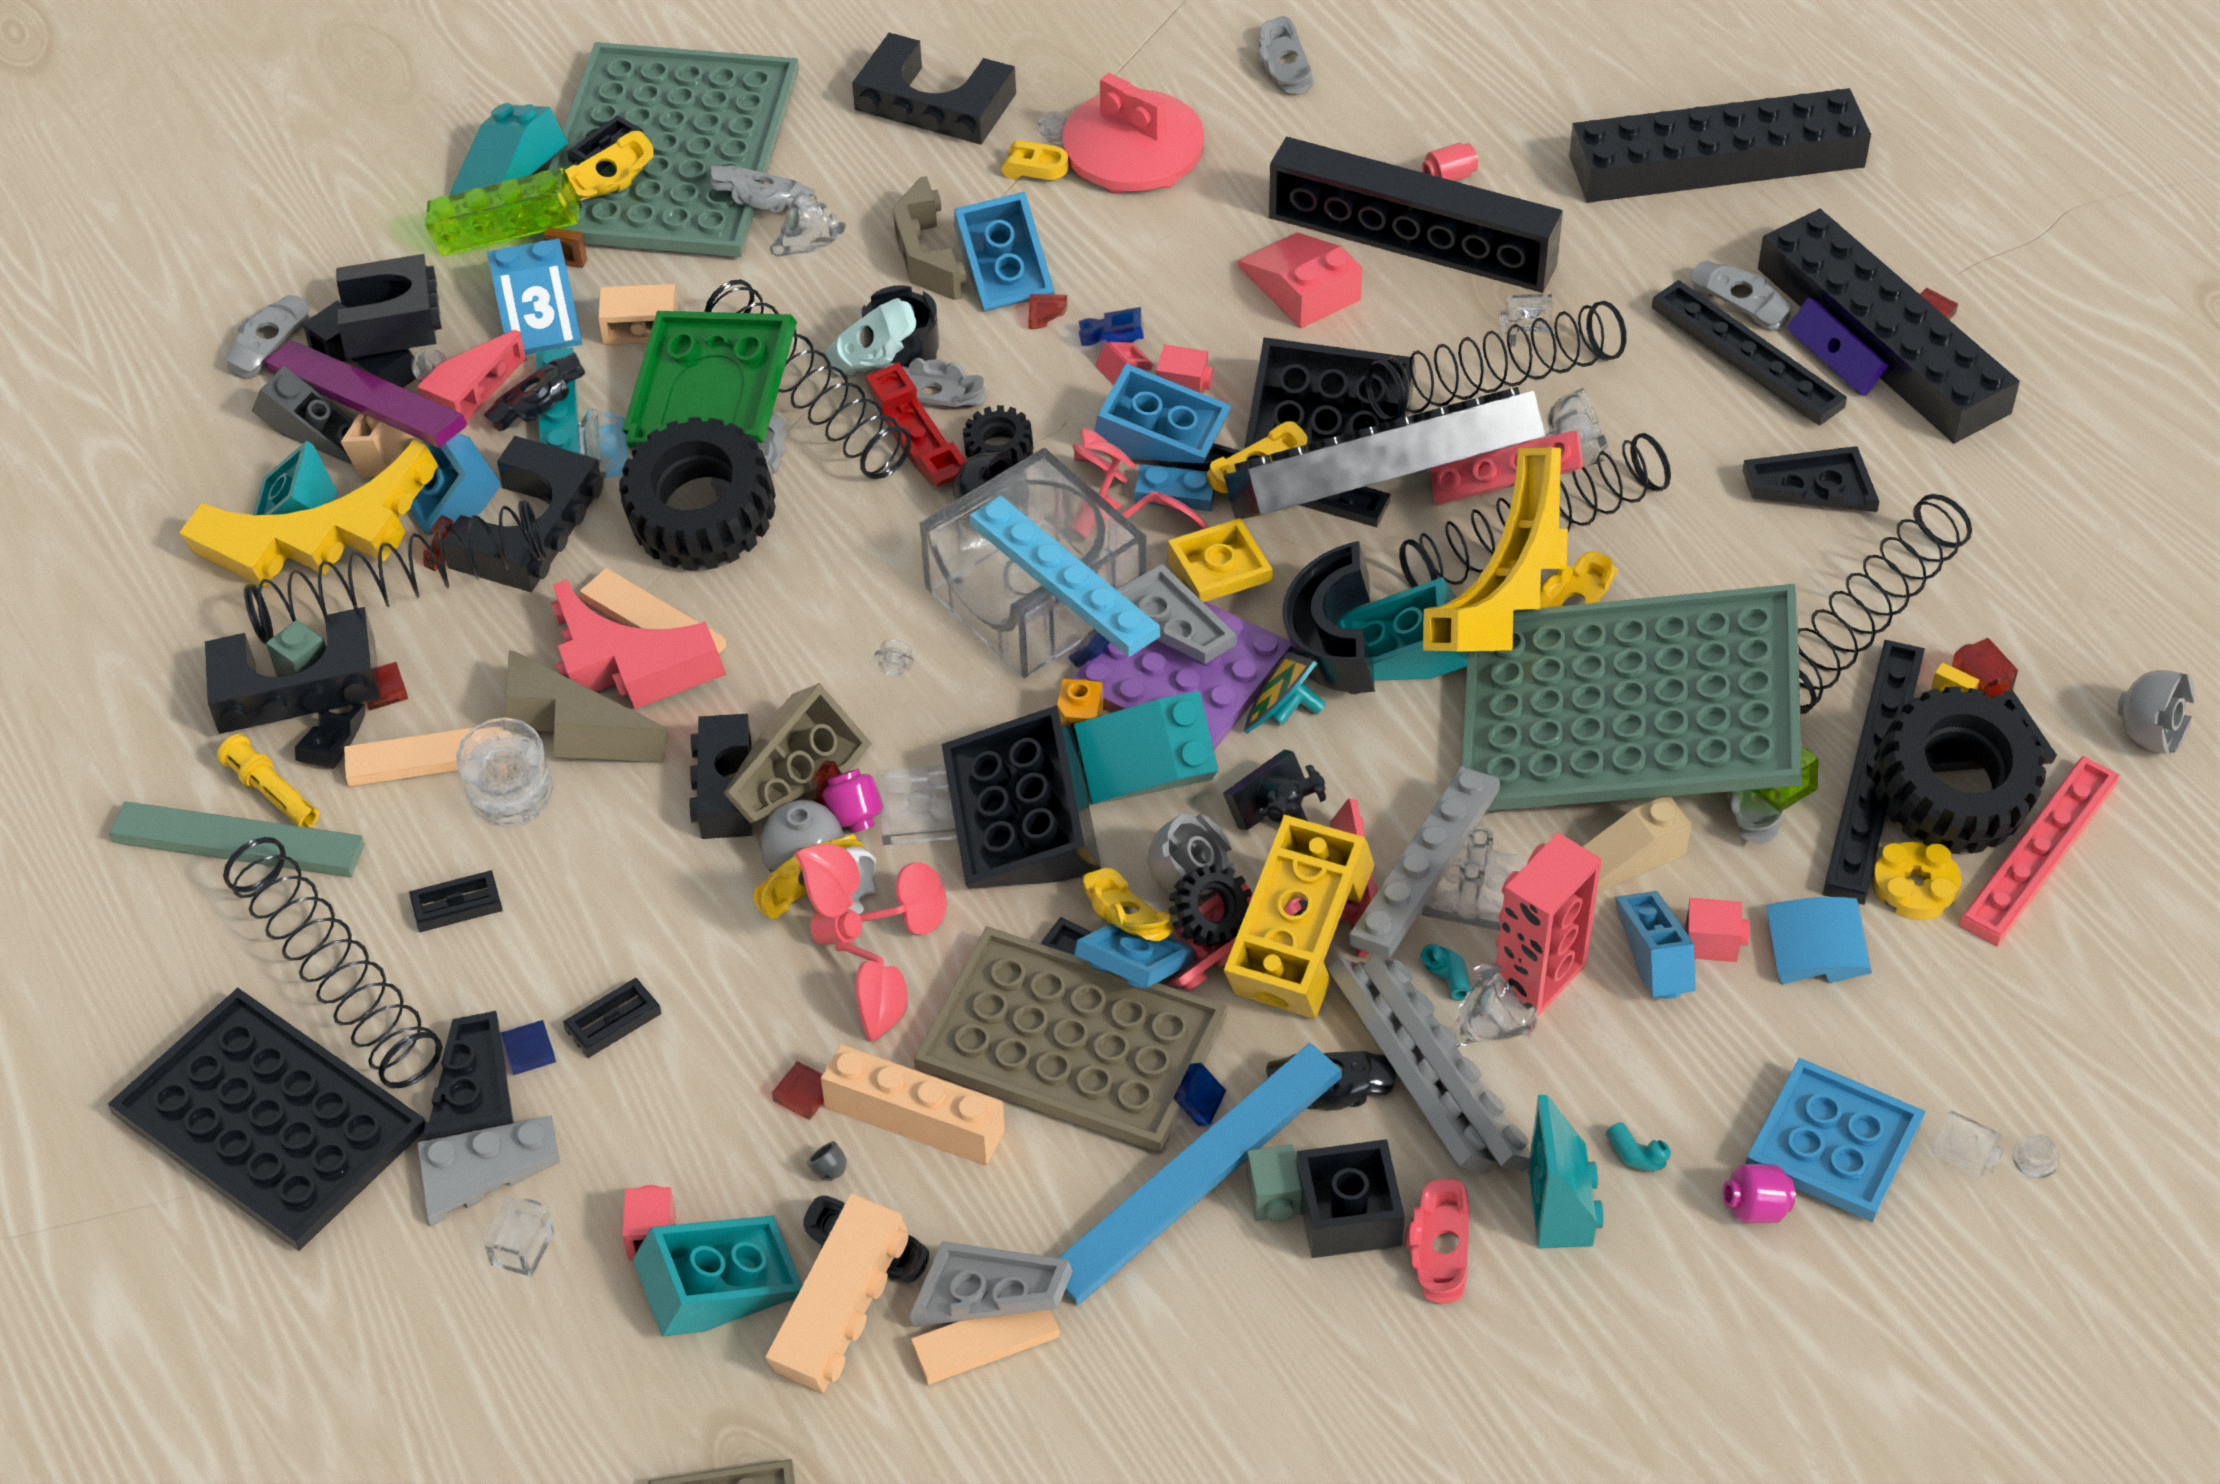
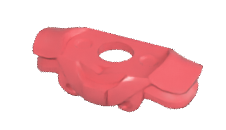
M1458 1179L1433 1180L1424 1187L1420 1207H1414V1218H1412L1410 1225L1407 1226L1405 1233V1245L1410 1250L1412 1266L1417 1271L1423 1295L1426 1299L1440 1304H1448L1459 1300L1464 1294L1468 1277L1469 1200L1467 1189ZM1442 1234H1452L1459 1239L1458 1247L1446 1254L1435 1251L1433 1242Z

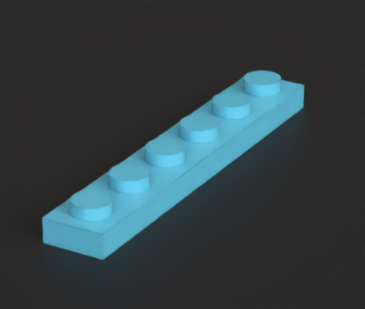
M1001 495L970 514V525L1126 656H1132L1160 637V625Z

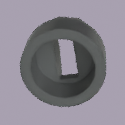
M831 1141L815 1151L809 1157L806 1164L821 1180L832 1181L844 1174L847 1160L835 1141Z

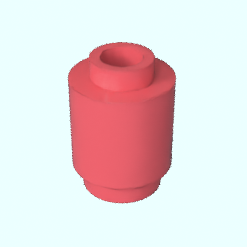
M1459 142L1428 152L1425 161L1422 163V170L1426 174L1459 181L1470 177L1472 172L1478 170V157L1471 144L1463 145Z

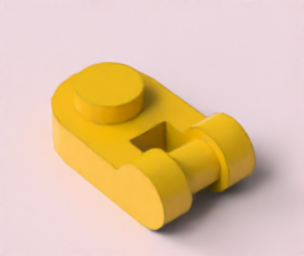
M1016 140L1011 144L1008 152L1009 157L1004 160L1001 168L1004 176L1009 179L1027 176L1053 181L1067 173L1068 154L1063 148L1058 146Z

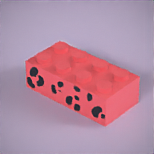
M1559 832L1546 845L1543 843L1539 844L1532 852L1528 864L1520 872L1513 871L1505 880L1501 890L1502 894H1504V900L1498 917L1501 921L1500 934L1495 944L1498 947L1497 960L1493 966V972L1495 973L1493 992L1534 1019L1549 1006L1587 965L1602 862L1600 857Z

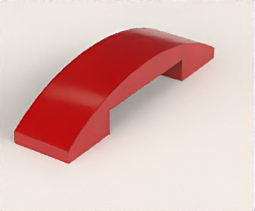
M898 362L866 375L865 381L874 401L881 407L883 415L894 418L900 427L905 428L909 432L912 446L908 458L916 469L936 487L954 481L961 465L966 460L954 442H946L917 399L916 386L901 364ZM884 419L888 427L895 426L893 422ZM898 431L891 432L898 442ZM901 432L900 447L904 451L906 436Z

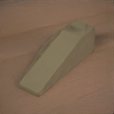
M818 683L793 693L770 719L724 791V794L750 824L773 813L775 809L785 803L792 802L800 796L817 789L822 784L828 782V779L851 770L872 743L823 686Z

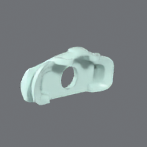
M899 298L879 305L839 334L826 351V356L830 360L831 366L843 370L846 375H854L858 371L867 373L875 368L879 369L887 366L893 360L896 353L904 348L901 341L915 329L916 319L910 304L906 301H901ZM869 326L873 330L874 339L872 344L865 348L861 344L860 334L864 327ZM832 370L835 374L841 376L839 372Z

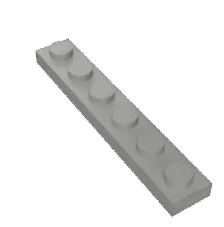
M1461 766L1349 933L1350 946L1390 959L1500 791V778Z
M1374 955L1362 966L1500 1166L1524 1172L1529 1166L1530 1151L1526 1147L1529 1141L1525 1134L1517 1126L1509 1123L1502 1113L1505 1107L1501 1100L1493 1092L1486 1090L1479 1080L1481 1077L1480 1070L1471 1060L1462 1056L1455 1046L1458 1044L1456 1036L1449 1028L1438 1022L1433 1014L1435 1007L1423 993L1417 991L1410 982L1412 974L1408 968L1397 959L1391 961Z
M1339 957L1328 968L1329 972L1458 1166L1484 1173L1496 1161L1473 1125L1469 1123L1457 1102L1362 966L1365 963L1361 961L1355 963Z

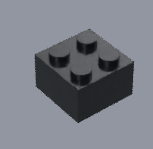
M1387 1139L1297 1151L1296 1164L1302 1188L1301 1210L1311 1258L1402 1246L1405 1215Z

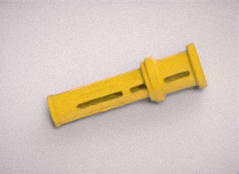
M237 733L232 735L221 744L217 751L218 762L224 767H231L239 774V781L243 785L258 789L296 826L307 828L314 826L319 819L320 811L273 769L272 760L267 755L256 752L251 747L250 740L244 734Z

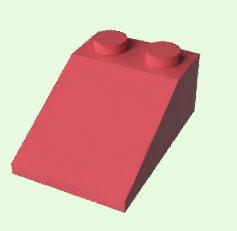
M1297 232L1238 260L1237 266L1300 329L1361 300L1362 266L1341 246Z

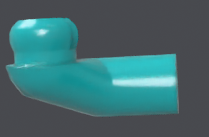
M1437 944L1425 946L1420 954L1425 968L1432 974L1447 981L1450 997L1453 1000L1462 1001L1472 995V990L1464 959L1459 954Z
M1623 1122L1612 1125L1606 1131V1137L1627 1166L1655 1172L1665 1168L1667 1165L1666 1161L1671 1157V1150L1664 1141L1652 1140L1648 1146L1639 1144Z

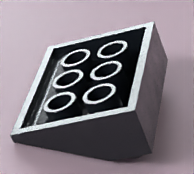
M1264 337L1244 447L1247 448L1266 438L1271 430L1288 421L1296 423L1305 432L1307 444L1389 422L1380 418L1369 402L1366 391L1367 371L1369 366L1375 361H1387L1390 357L1398 359L1405 368L1408 377L1409 398L1406 408L1410 409L1414 387L1409 368L1410 357ZM1413 357L1412 367H1413V372H1414V377H1415V375H1416V366H1415V357ZM1390 361L1389 363L1397 370L1402 380L1406 398V385L1402 369L1396 361ZM1379 364L1373 371L1372 388L1380 409L1391 417L1397 412L1398 404L1391 396L1387 387L1384 374L1385 366ZM1388 370L1389 383L1398 399L1396 383ZM1404 411L1398 419L1408 417L1409 412Z
M1058 705L941 744L965 884L968 889L1062 882L1101 869L1074 728Z

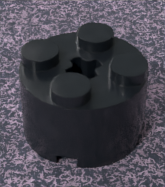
M905 285L890 286L876 291L871 296V302L867 306L864 304L862 318L879 305L896 298L908 302L913 310L916 319L915 329L901 341L904 348L896 353L890 363L896 364L899 362L901 366L908 367L914 358H922L924 361L936 360V353L939 348L937 307L934 299L928 293L922 291L923 295L912 292V287ZM869 326L863 328L865 348L869 347L874 339L873 330Z

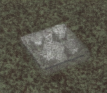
M945 764L877 770L878 792L883 803V810L880 813L883 846L958 839Z

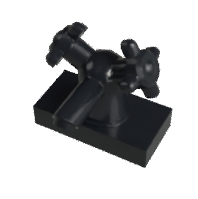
M1284 749L1224 791L1223 795L1239 829L1249 830L1266 817L1275 823H1279L1280 826L1284 815L1308 821L1301 804L1304 797L1315 792L1320 802L1326 800L1324 778L1320 776V773L1315 770L1313 765L1305 766L1309 777L1305 778L1294 751Z

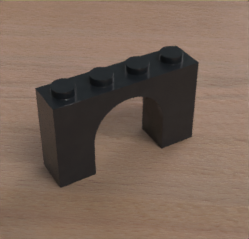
M890 32L852 82L855 110L982 145L1016 95L1015 66L986 58L981 60L969 79L962 86L943 93H927L916 90L910 84L922 69L920 40Z
M424 254L336 268V282L340 300L347 307L337 310L338 327L346 359L437 344L435 330L442 329L438 302V284L434 265H426Z
M514 436L497 461L502 488L541 499L549 504L548 509L536 519L543 539L545 559H541L538 562L535 561L519 526H503L509 571L505 569L488 532L477 519L473 520L472 525L473 545L480 578L532 593L540 579H544L547 576L550 564L558 552H562L565 549L568 537L575 526L580 525L584 520L586 510L593 499L600 496L604 480L600 475L597 458ZM460 515L452 528L461 538L471 557L468 533L471 518ZM485 522L502 551L499 525ZM449 530L442 540L448 568L474 576L460 544Z
M365 607L325 615L327 647L324 654L308 669L290 676L267 677L256 673V662L245 633L205 641L207 699L218 733L222 734L317 713L318 711L381 699L375 637Z

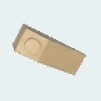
M1671 796L1660 797L1632 809L1582 846L1602 859L1597 893L1687 854L1692 823Z

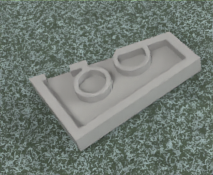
M552 1115L418 1142L426 1211L430 1227L445 1220L444 1214L464 1204L469 1208L483 1201L482 1195L504 1184L513 1186L559 1163L560 1159Z

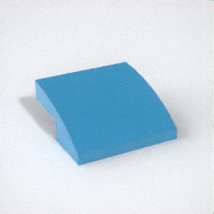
M1816 897L1766 905L1777 973L1782 985L1823 974L1826 975L1829 983L1872 973L1857 898Z

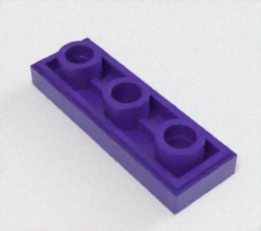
M1807 298L1786 327L1859 394L1867 396L1889 366L1814 299Z

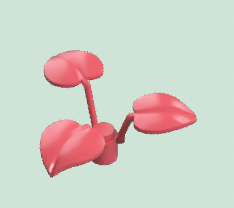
M1086 427L1081 429L1080 436L1083 446L1076 443L1072 445L1074 460L1088 461L1101 467L1105 479L1097 497L1095 496L1078 520L1080 525L1099 538L1104 539L1115 522L1122 526L1127 518L1150 502H1157L1184 512L1197 523L1201 530L1208 528L1194 510L1162 492L1152 491L1126 511L1119 513L1118 510L1122 505L1106 493L1114 476L1124 484L1128 481L1126 476L1118 469L1120 461L1129 465L1133 470L1136 465L1123 451L1107 442L1096 432ZM1090 449L1108 453L1112 463L1102 459Z
M819 844L802 848L796 851L794 855L802 869L808 897L817 911L812 917L810 924L812 937L820 945L835 944L836 951H847L869 960L861 963L855 979V991L868 1041L877 1040L895 1026L904 1015L908 1002L907 986L902 973L897 967H884V960L881 956L851 945L849 942L854 941L860 935L862 922L902 913L905 926L910 933L923 935L933 932L941 924L946 912L947 897L945 887L941 882V877L929 865L922 862L910 863L899 871L896 879L895 892L901 905L857 914L849 909L853 905V899L850 895L857 890L860 884V873L853 856L846 849L831 844Z

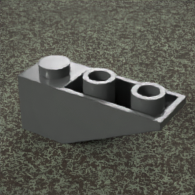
M283 366L260 389L252 412L281 435L302 444L308 441L314 445L316 450L351 464L352 462L342 446L341 440L354 421Z

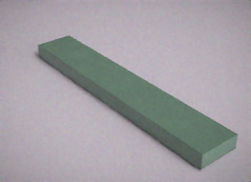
M124 801L109 833L114 843L229 859L240 846L253 839L271 837L284 845L286 856L299 864L300 870L352 877L365 845L362 835ZM263 843L246 850L236 860L252 863L266 856L280 855V850L275 844ZM279 858L267 859L257 864L276 866ZM285 860L283 867L296 869L293 864Z

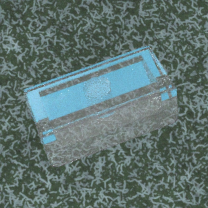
M589 408L579 424L581 454L598 459L600 475L603 478L623 476L622 469L625 461L629 458L626 434L622 430L625 422L624 417Z

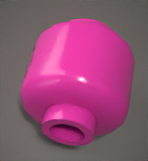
M858 768L827 780L829 786L823 790L822 798L825 806L837 817L841 828L849 826L852 834L875 825L873 817L882 812L883 803L874 778L870 774H861Z
M1776 1164L1739 1165L1731 1173L1730 1179L1723 1185L1722 1195L1725 1206L1730 1208L1733 1216L1744 1224L1778 1223L1786 1216L1787 1212L1792 1210L1795 1203L1794 1183L1791 1177L1786 1175L1784 1170Z

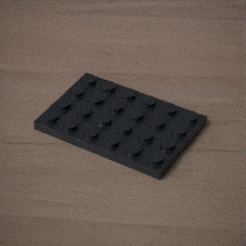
M238 987L108 1103L110 1111L114 1116L298 1251L312 1240L424 1132L426 1124L424 1117Z

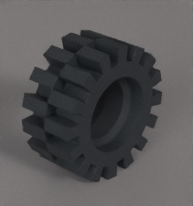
M997 405V411L992 412L989 406L984 408V415L977 411L973 414V420L968 418L966 421V428H963V439L967 459L975 454L987 451L1010 452L1008 455L1010 459H1018L1020 464L1025 467L1028 464V458H1032L1034 446L1031 423L1029 419L1026 420V415L1023 412L1017 414L1016 408L1010 407L1005 412L1004 405ZM993 437L1012 439L1002 445L985 443V441Z
M1214 864L1210 867L1205 865L1183 876V879L1177 881L1173 886L1177 891L1170 893L1169 901L1175 902V905L1168 908L1169 914H1177L1178 920L1172 924L1175 929L1184 928L1185 931L1181 936L1185 940L1195 938L1193 944L1201 946L1207 943V947L1222 944L1237 936L1250 904L1246 902V898L1252 896L1250 888L1243 891L1241 885L1246 880L1242 875L1234 878L1233 875L1236 870L1230 867L1222 870L1221 864ZM1203 890H1213L1222 898L1225 910L1219 921H1209L1200 913L1197 901Z

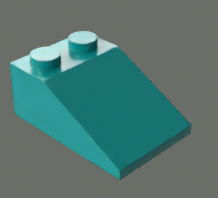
M504 103L494 108L491 112L492 115L479 127L449 193L452 200L499 203L566 146L568 142L551 108L534 106L533 104L524 106L511 105L510 103Z
M1443 577L1352 609L1343 615L1336 624V626L1345 629H1364L1374 661V681L1432 679L1467 667L1466 651L1423 650L1424 609L1442 606L1457 598Z
M1200 691L1153 700L1073 725L1091 805L1211 781L1218 772Z
M1538 1095L1528 1166L1538 1249L1591 1247L1594 1243L1596 1228H1603L1601 1200L1594 1201L1592 1190L1597 1189L1598 1186L1596 1162H1588L1586 1143L1548 1095Z
M774 1215L651 1227L633 1258V1263L662 1337L698 1333L713 1329L797 1297L803 1286Z

